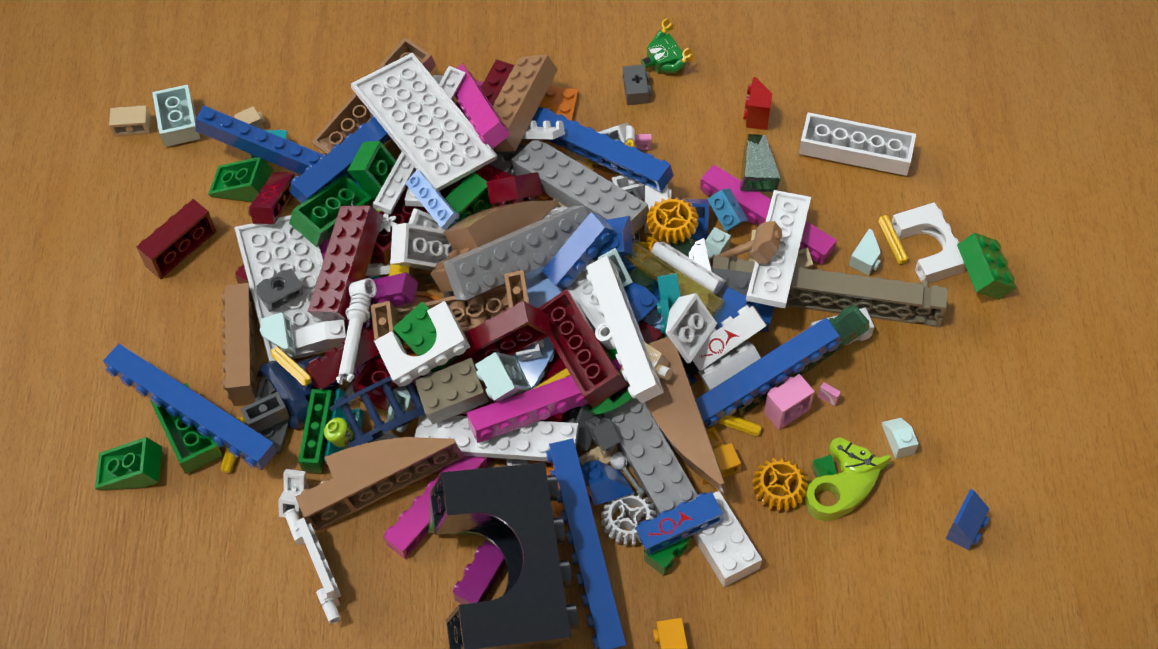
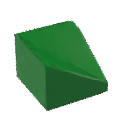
M832 455L812 461L811 467L816 478L837 474Z

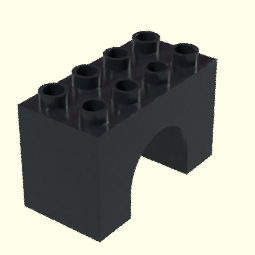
M545 462L441 472L430 493L435 535L459 532L479 534L489 539L498 547L505 559L508 570V581L503 596L491 601L460 604L446 619L449 649H556L571 638L570 631L578 629L575 604H566L564 587L571 586V567L568 560L560 561L557 544L564 543L565 541L564 522L561 517L553 518L551 501L558 500V481L555 475H547Z

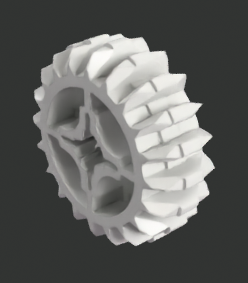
M633 492L630 495L608 501V504L603 506L604 511L601 513V518H603L601 525L605 526L604 532L609 533L610 540L616 537V543L618 544L622 540L625 546H627L628 542L635 546L636 540L641 543L635 529L638 526V521L643 516H645L646 520H652L657 516V512L653 510V503L648 504V497L642 500L641 493L634 496ZM620 509L621 515L617 517V520L613 521L614 513Z

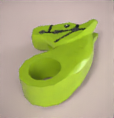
M840 437L834 438L828 450L832 457L838 460L842 472L817 477L808 485L805 498L808 513L815 519L827 522L853 511L869 495L880 471L890 464L889 461L892 459L890 455L878 458L867 448L855 445ZM819 491H829L836 496L838 503L833 506H823L815 499V494Z

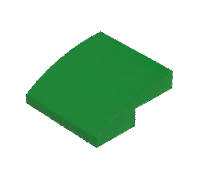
M624 390L613 401L607 398L589 412L593 415L611 411L629 401L632 396L629 390Z

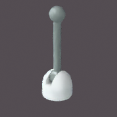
M623 452L613 455L609 460L611 465L615 469H622L637 489V494L641 493L643 495L645 490L637 484L626 468L627 459Z

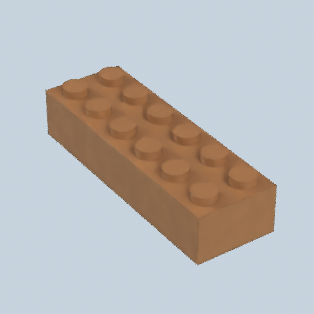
M548 54L519 57L509 74L506 83L495 100L493 108L510 135L496 147L492 148L494 152L516 151L558 70Z
M249 283L225 285V293H222V302L225 305V310H222V318L225 321V326L222 327L223 338H225V343L222 344L223 355H225L222 367L223 372L226 373V378L222 380L223 389L227 390V398L231 399L234 406L249 405L254 403L257 395L256 309Z

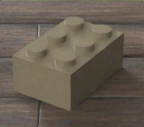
M472 358L415 380L425 414L432 424L489 402L483 382L477 376L476 371L478 369Z

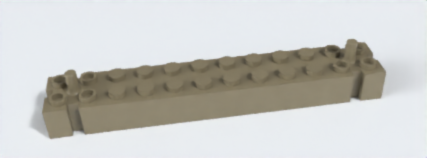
M714 256L712 272L713 268L753 273L755 262L737 259V256L731 258ZM795 267L786 306L838 314L866 307L870 318L910 324L921 322L925 326L939 327L946 310L948 288L933 285L929 288L928 281L908 283L900 280H886L880 277L871 278L862 275L844 274L842 272H827L821 269L813 270Z

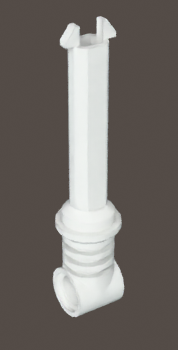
M370 278L352 282L349 286L351 302L345 312L349 320L339 377H336L340 385L343 379H347L350 383L355 376L353 372L363 323L370 318V301L377 293L376 284Z

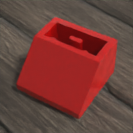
M753 77L752 84H748L743 120H747L746 128L767 130L772 93L757 77Z

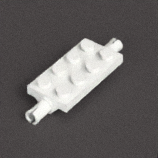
M290 509L284 515L297 545L306 544L324 587L316 592L329 624L337 623L341 620L337 606L340 605L338 598L341 597L335 579L311 523L306 524L305 519H300L295 509Z

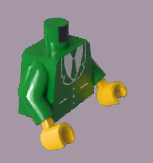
M669 19L662 21L663 29L658 31L648 45L647 57L641 59L644 69L653 66L658 74H675L680 69L685 68L687 61L692 62L695 59L691 49L687 48L682 52L670 33H666L674 29V24H669Z

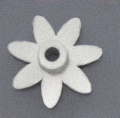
M384 213L379 232L384 228L387 232H390V227L397 225L393 222L396 216L389 217L388 213Z

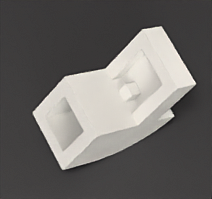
M286 469L283 473L284 491L279 498V517L286 518L284 513L290 509H295L300 518L302 512L295 496L308 489L306 472Z

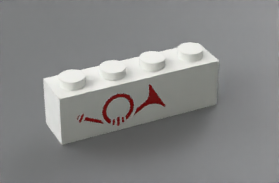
M748 305L737 311L740 315L734 319L731 316L721 322L723 325L718 330L714 328L693 358V362L699 371L767 326L754 305L750 308Z

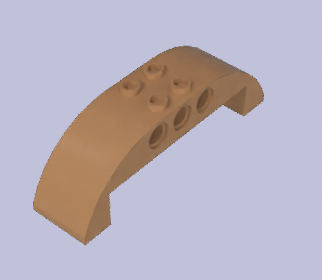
M520 270L504 274L505 284L468 300H457L455 296L425 302V304L431 309L445 301L452 309L463 333L519 302L525 301L529 303L525 271ZM390 301L371 305L375 340L392 331L399 338L403 348H410L393 327L419 304L396 309Z

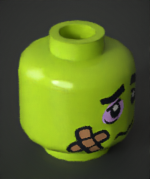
M333 418L326 424L324 429L325 438L336 447L348 445L354 437L351 426L343 418Z

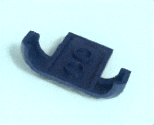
M321 356L300 361L297 364L305 370L309 366L308 362L317 357L321 359ZM277 361L262 364L257 376L261 377L265 374L275 391L279 393L289 413V426L295 429L305 427L309 406L307 399L310 398L312 389H317L314 383L311 382V384L303 386ZM336 380L322 390H335L338 388L339 383Z

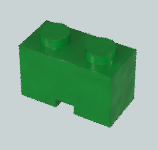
M690 537L649 556L644 549V561L664 576L674 565L672 560L675 556L680 558L690 546Z

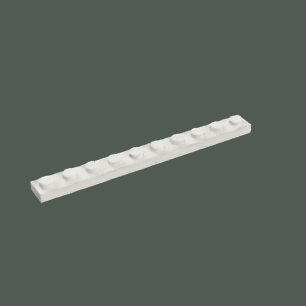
M449 66L439 85L450 99L453 100L465 78L466 72ZM403 152L398 157L373 203V208L390 215L406 187L405 183L410 179L415 170V167Z

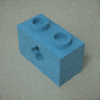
M730 188L722 189L707 199L725 231L734 230L748 221Z

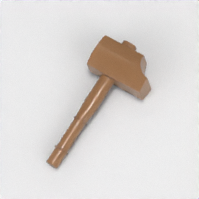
M775 221L764 222L757 227L754 240L718 255H713L709 258L710 265H713L714 256L731 258L752 250L751 256L758 264L769 263L770 259L779 249L782 229Z

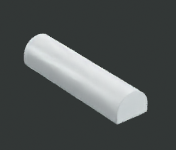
M656 242L652 248L651 254L713 294H717L726 282L720 276L665 242Z

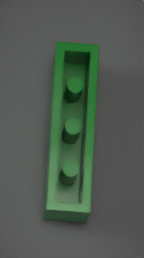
M312 389L298 458L302 471L323 473L324 454L327 445L324 429L332 416L330 409L334 405L332 390Z

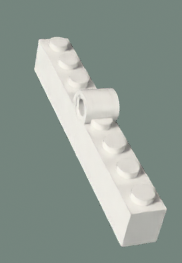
M606 255L586 266L588 271L586 277L591 286L594 287L592 293L600 303L598 309L606 319L604 323L597 327L595 335L607 349H617L616 358L620 365H623L624 370H622V374L625 380L629 381V393L633 399L637 398L641 403H644L664 393L616 266Z

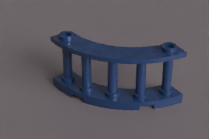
M391 376L349 397L345 395L335 400L337 404L330 407L331 411L342 409L355 434V440L348 444L350 448L373 442L384 436L383 432L386 433L394 428L396 430L425 414L420 396L413 382L406 385L415 404V409L408 413L402 410L389 385L394 382ZM381 387L396 414L394 415L395 419L387 423L381 420L368 395ZM360 398L374 423V430L368 433L362 432L349 404Z

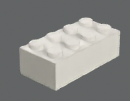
M409 223L393 225L390 264L433 271L437 263L448 258L447 255L453 251V248L443 233L445 230Z
M717 491L713 495L723 512L724 520L692 536L722 586L726 587L759 570L762 559L723 496Z

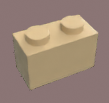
M147 106L110 108L109 127L113 136L150 134L151 116Z

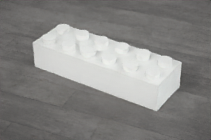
M808 112L799 154L907 176L916 134Z

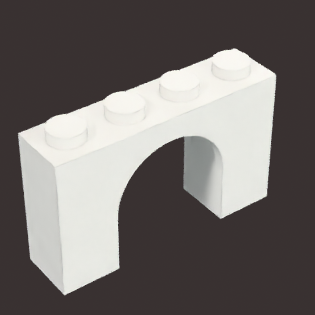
M935 202L893 215L892 225L899 239L916 234H928L935 237L942 246L943 250L940 253L918 260L915 271L921 282L928 281L932 283L965 272L966 266L957 247L959 241L957 238H954L950 225L945 222L943 213Z
M445 301L427 311L437 332L435 344L427 353L421 356L407 355L399 338L392 331L374 341L392 380L399 387L410 384L415 378L428 374L431 369L445 364L450 358L461 355L466 349L470 348L452 309Z

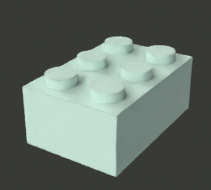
M188 85L152 92L159 134L165 147L200 139V134L195 131L196 113L193 97Z
M495 352L475 364L478 369L476 371L477 376L487 386L486 393L495 401H501L532 389L515 356Z

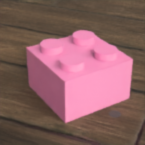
M800 374L794 378L789 377L783 385L778 388L774 387L768 392L764 413L776 428L780 430L810 410L815 391Z

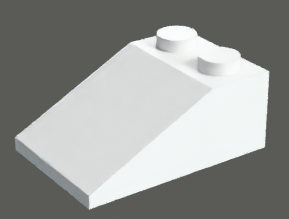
M696 293L681 296L669 311L666 334L685 361L690 363L717 325V322Z

